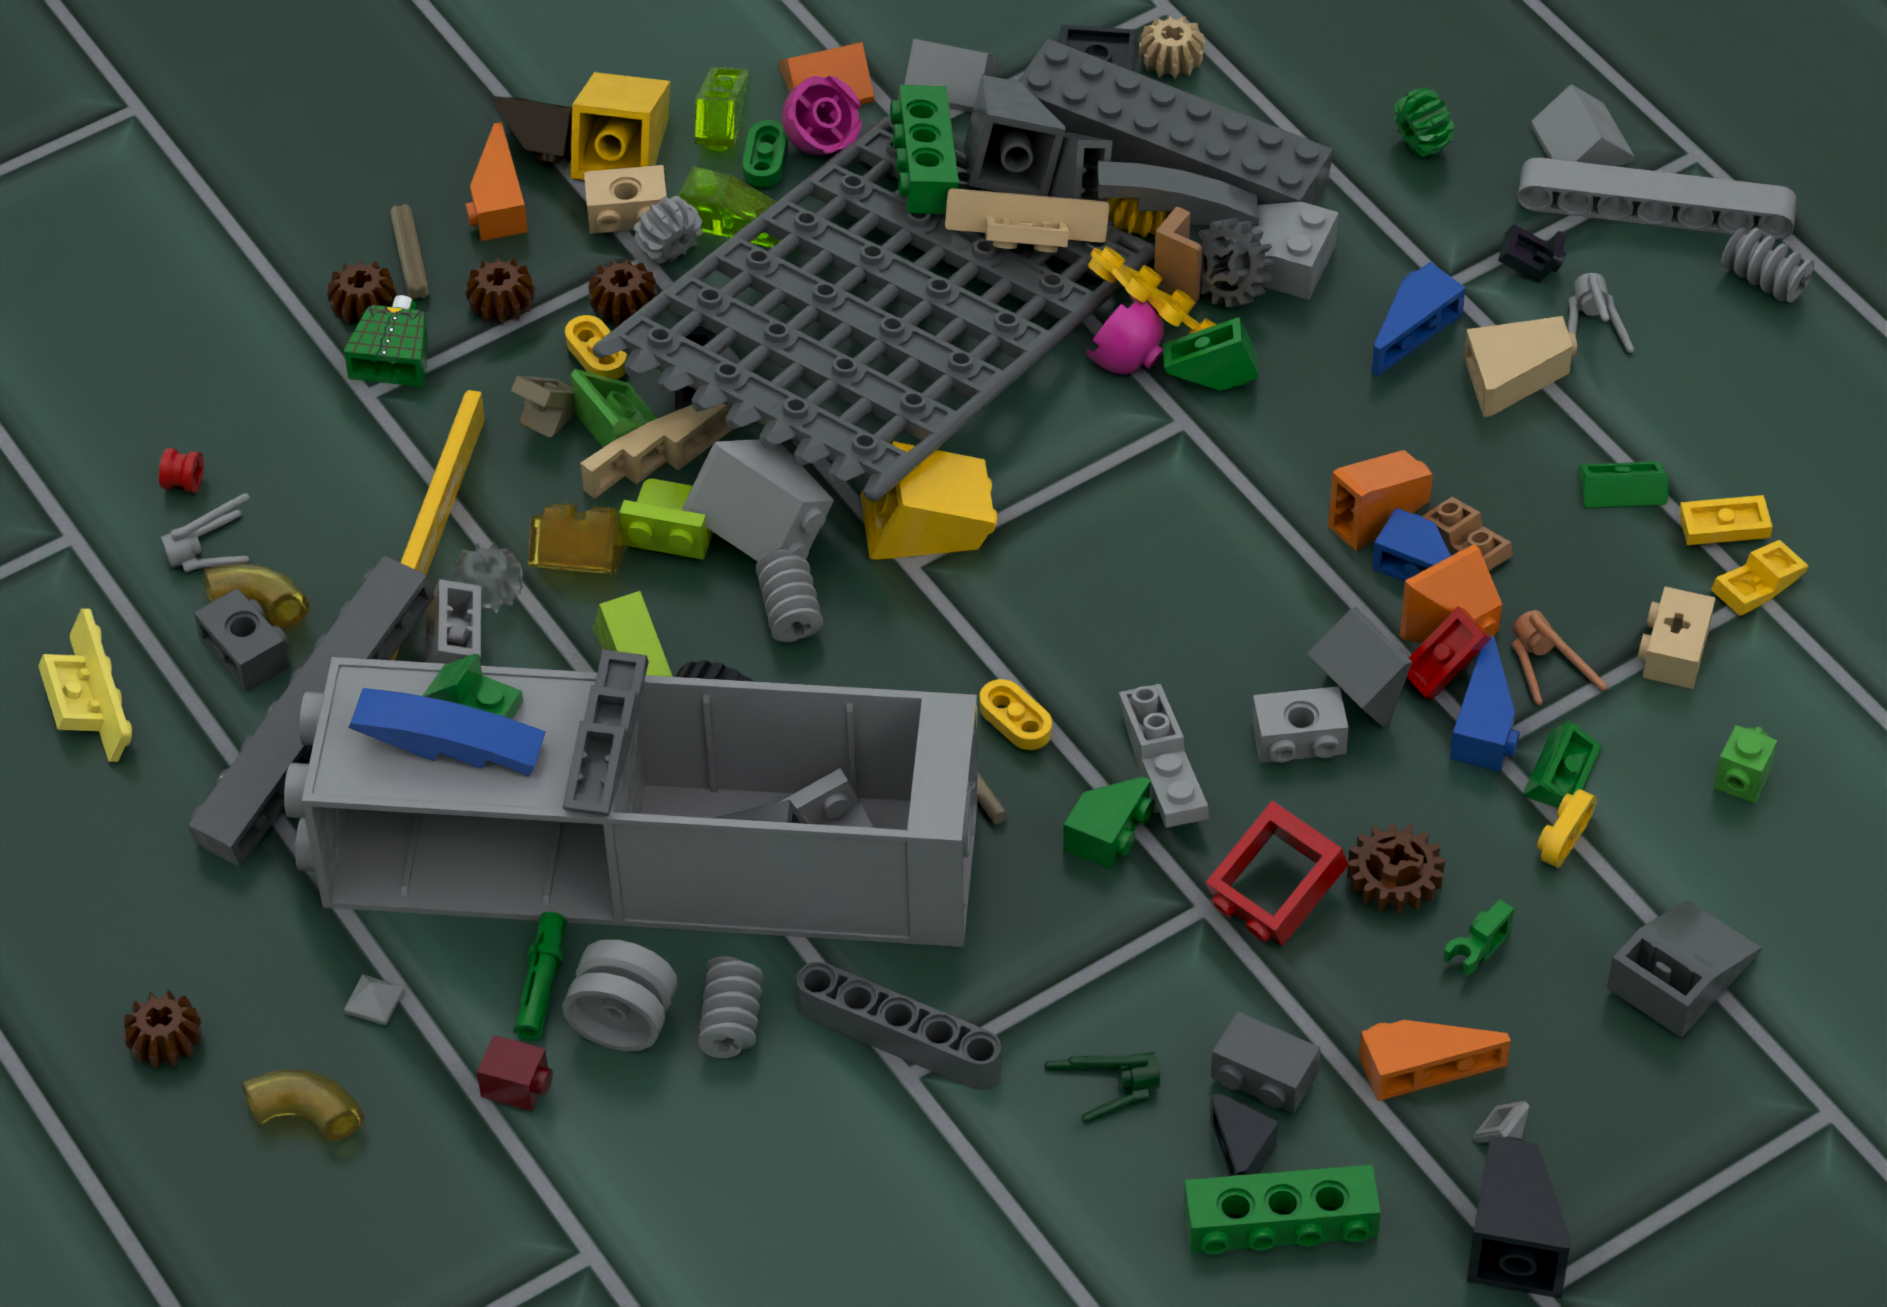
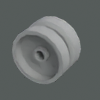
M618 939L599 940L589 944L581 956L575 972L576 978L570 985L562 1004L565 1019L574 1030L586 1039L603 1047L620 1051H641L653 1046L659 1037L665 1021V1012L671 1005L678 987L676 973L663 958L638 944Z

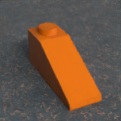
M502 122L493 124L470 184L472 202L465 203L469 226H477L481 241L528 232L525 204Z
M1401 1020L1390 1024L1378 1023L1368 1030L1361 1031L1358 1057L1376 1099L1380 1101L1506 1067L1508 1065L1511 1039L1508 1033Z

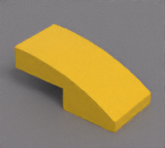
M1777 540L1750 552L1745 565L1716 577L1711 591L1739 616H1742L1763 605L1793 584L1807 571L1809 565L1781 540Z

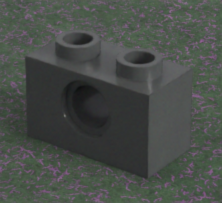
M238 588L194 612L199 639L245 692L289 667L286 653L289 642L285 633L278 625L272 627L267 622L264 611L255 599L249 601Z

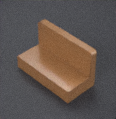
M1176 206L1155 233L1154 271L1163 278L1157 289L1170 295L1176 289H1179L1197 302L1200 299L1202 246L1189 239L1190 212Z

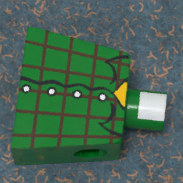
M399 295L393 299L391 307L372 305L366 309L344 349L348 379L417 387L425 386L429 342L425 313L421 310H416V303L412 298Z

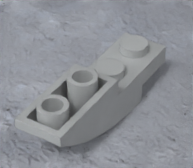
M1161 684L1141 686L1136 689L1119 692V701L1141 777L1143 776L1151 780L1150 798L1154 800V813H1160L1166 828L1209 819L1208 804L1184 751V736Z

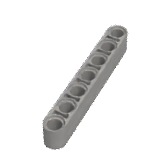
M1531 158L1523 163L1517 195L1520 205L1532 211L1731 235L1741 227H1745L1747 235L1754 228H1759L1762 230L1761 238H1766L1770 235L1775 240L1787 238L1793 233L1797 203L1795 193L1783 186L1549 158Z

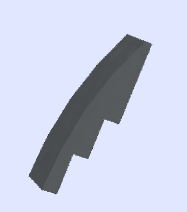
M1098 161V198H1137L1138 211H1173L1177 206L1190 212V225H1210L1209 223L1229 218H1237L1238 222L1250 221L1252 225H1258L1259 216L1256 194L1220 180L1183 170L1140 163Z
M602 649L596 682L590 688L585 718L579 724L563 802L564 810L604 816L610 815L637 718L649 663L647 655Z

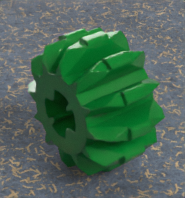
M1427 87L1414 89L1406 93L1404 97L1394 104V120L1398 124V132L1401 133L1404 143L1409 145L1414 154H1419L1422 157L1430 154L1434 155L1442 151L1444 147L1454 140L1453 129L1455 124L1450 118L1451 112L1445 107V101L1439 99L1436 91L1430 90Z

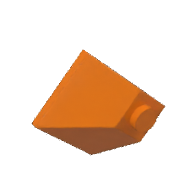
M1475 544L1405 580L1399 634L1404 641L1423 643L1457 606L1464 608L1488 635L1494 636L1499 632L1502 602L1481 551Z

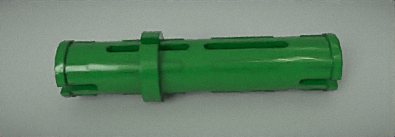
M544 912L539 916L534 945H531L528 949L527 961L529 969L513 1033H517V1037L522 1040L537 1041L542 1038L556 970L562 965L563 953L561 945L568 920L564 919V916L557 912Z

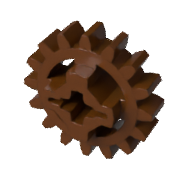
M1390 822L1386 832H1382L1376 825L1372 826L1371 838L1360 834L1357 837V846H1351L1349 849L1347 878L1352 879L1351 890L1353 892L1363 891L1362 902L1365 904L1374 899L1379 901L1378 910L1382 912L1387 908L1388 904L1394 905L1397 914L1402 913L1404 904H1410L1413 909L1419 910L1421 897L1432 902L1435 889H1441L1445 858L1439 857L1440 845L1438 843L1428 845L1429 833L1426 831L1418 836L1413 835V825L1410 824L1405 827L1404 831H1397L1395 823Z

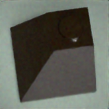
M495 96V107L525 150L537 152L538 160L560 163L561 156L571 157L572 107L516 97Z

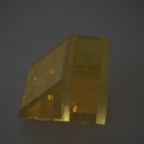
M552 503V506H544L543 511L531 516L528 567L613 574L619 570L624 545L622 543L618 508L595 506L593 510L577 512L576 504Z

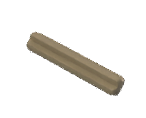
M407 204L395 205L391 208L390 214L407 295L413 300L419 297L426 298L429 294L428 282L412 209Z

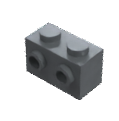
M1237 1011L1212 1051L1211 1078L1218 1080L1220 1084L1228 1089L1241 1090L1259 1098L1261 1102L1271 1108H1281L1294 1114L1318 1074L1320 1047Z

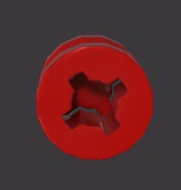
M166 448L159 465L160 487L171 490L177 486L183 487L186 492L196 493L200 488L203 478V454L196 451L181 454L175 448Z

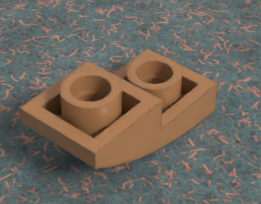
M1454 497L1447 499L1422 516L1424 519L1435 522L1451 554L1454 555L1475 544L1480 549L1489 571L1513 556L1511 542L1482 526L1481 513Z

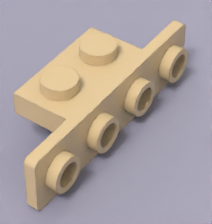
M951 188L948 190L945 228L948 230L985 233L986 240L993 241V246L998 248L1014 249L1017 248L1018 243L1034 244L1033 249L1037 251L1057 252L1058 246H1068V240L1105 242L1109 204L1106 201Z

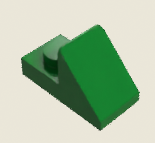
M472 654L444 665L423 694L424 697L458 703L512 719L523 703L522 690L482 675L479 654Z

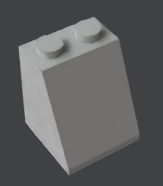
M760 439L714 442L682 510L706 514L708 529L756 561L774 549H787L796 556L806 559L814 539L825 523L826 516L834 499L802 465L799 466L794 456L781 443L764 448Z

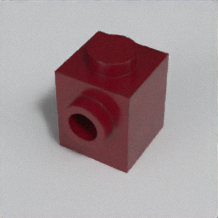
M493 1035L477 1070L480 1095L482 1098L533 1111L539 1096L547 1094L552 1082L553 1070L548 1068L546 1049Z

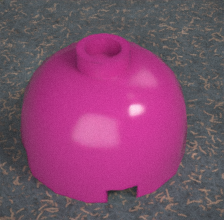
M812 76L807 78L791 90L782 106L781 120L785 135L794 146L806 154L824 156L838 153L856 140L862 128V120L859 121L858 108L861 107L859 99L850 86L837 77Z
M1132 295L1129 297L1135 302L1129 308L1121 304L1093 339L1099 345L1096 351L1088 349L1086 352V356L1109 373L1119 375L1130 374L1143 365L1150 369L1163 353V349L1159 346L1164 336V325L1161 316L1148 300L1143 303Z

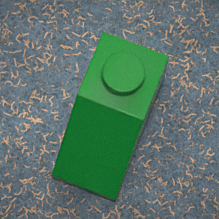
M1240 317L1163 343L1164 367L1167 374L1219 391L1234 386H1243L1251 380L1259 378L1257 353Z

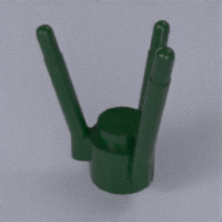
M1154 1052L1127 1056H1071L1068 1060L1046 1061L1044 1064L1047 1070L1116 1069L1120 1088H1129L1131 1093L1083 1114L1082 1121L1086 1123L1134 1102L1148 1101V1090L1157 1089L1160 1086L1159 1065Z

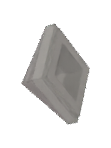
M362 974L344 1008V1014L386 1026L404 992V986Z
M1526 1101L1495 1106L1476 1131L1473 1139L1476 1143L1489 1144L1490 1136L1522 1139L1530 1106Z

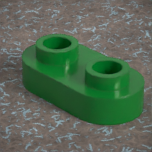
M763 120L755 123L749 129L742 160V169L745 181L752 186H772L782 177L788 149V137L785 135L782 123L774 120Z

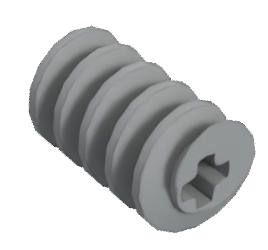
M1745 227L1736 230L1723 251L1721 257L1722 266L1728 270L1734 269L1735 274L1741 278L1747 277L1750 284L1760 285L1763 292L1773 293L1778 301L1794 302L1809 283L1814 268V261L1808 259L1801 266H1798L1801 260V253L1795 251L1788 258H1785L1788 252V245L1784 243L1777 246L1773 251L1775 238L1768 235L1760 243L1761 229L1754 228L1748 235L1746 234Z
M774 549L764 554L756 564V575L759 579V587L762 591V599L765 604V612L768 616L772 638L779 642L788 643L814 635L823 626V616L820 613V604L817 600L816 589L813 587V576L810 574L808 561L796 556L787 549Z
M723 956L713 958L707 964L708 972L705 978L706 987L701 1009L702 1018L697 1040L699 1049L715 1059L736 1057L740 1054L741 1050L749 1049L755 1045L756 1034L754 1031L758 1026L756 1015H758L760 1010L758 1000L762 994L760 984H762L764 977L762 970L757 966L734 957Z

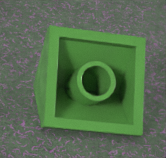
M574 369L572 372L571 384L575 415L602 447L646 423L658 419V416L630 383Z

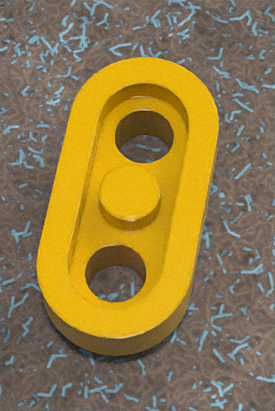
M591 315L578 316L569 321L565 328L566 345L587 372L612 379L622 377L626 372L624 364L627 360V353L619 351L603 358H597L593 353L594 345L611 332L603 321Z
M997 679L990 681L981 689V714L1015 746L1025 750H1036L1042 748L1050 741L1052 736V718L1050 714L1016 683L1006 679ZM1003 705L1006 708H997V706Z
M1578 789L1574 795L1569 793L1565 795L1557 812L1558 820L1554 826L1546 825L1538 839L1537 849L1542 851L1541 861L1557 868L1563 864L1592 817L1597 802L1595 795Z

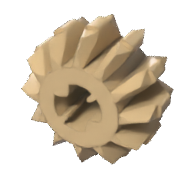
M1170 14L1165 21L1154 18L1152 25L1144 26L1141 42L1139 43V55H1141V60L1146 65V71L1156 70L1159 78L1165 74H1170L1174 80L1180 73L1190 76L1193 69L1200 68L1203 52L1205 51V39H1203V34L1200 33L1198 23L1188 24L1185 16L1175 20Z

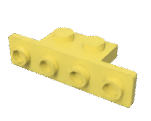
M81 609L70 632V641L75 655L43 654L38 667L57 729L99 731L108 761L118 762L125 746H128L131 742L132 727L130 721L125 718L121 706V692L115 687L111 675L110 658L105 656L103 650L101 629L95 624L91 609Z

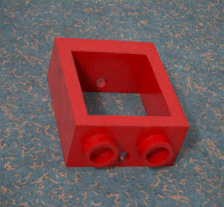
M1272 800L1205 883L1212 896L1210 902L1219 912L1228 918H1232L1236 914L1247 922L1245 925L1246 929L1256 938L1265 943L1270 938L1283 947L1349 864L1340 846ZM1273 834L1316 863L1274 916L1231 887Z

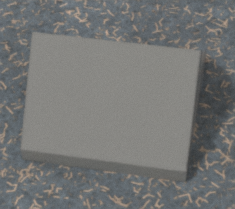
M913 39L904 85L947 86L949 108L972 113L982 75L993 77L999 62V55Z
M1572 84L1531 121V128L1549 159L1608 166H1619L1634 162L1635 156L1605 104Z

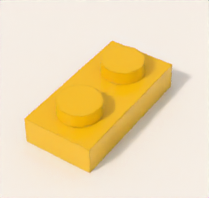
M1764 495L1680 502L1679 516L1687 545L1771 538L1773 526Z

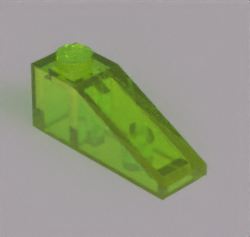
M710 68L695 99V145H705V148L711 151H724L729 147L735 146L740 133L750 69Z
M695 166L692 167L679 193L680 198L686 200L699 213V217L703 221L701 224L703 232L731 238L777 202L730 174ZM763 232L750 243L773 247L781 240Z

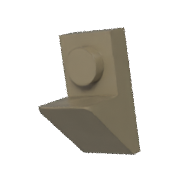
M516 376L511 391L524 397L523 404L525 405L520 417V423L547 437H554L575 414L572 387L555 378Z

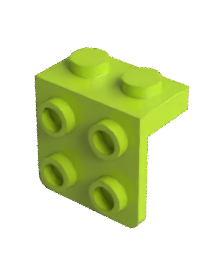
M647 479L642 485L637 501L624 500L619 512L622 543L625 546L704 560L714 532L707 528L706 514L682 510L693 487L692 485Z

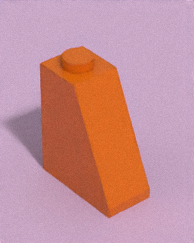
M1405 450L1336 469L1332 472L1328 527L1354 550H1360L1379 536L1395 508L1412 514L1430 502L1433 473L1430 472L1425 463L1416 460Z

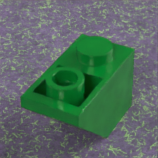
M1142 776L1083 792L1063 825V851L1111 870L1120 855L1126 856L1129 853L1135 838L1134 831L1139 823L1146 824L1154 808V800L1150 798L1151 780Z

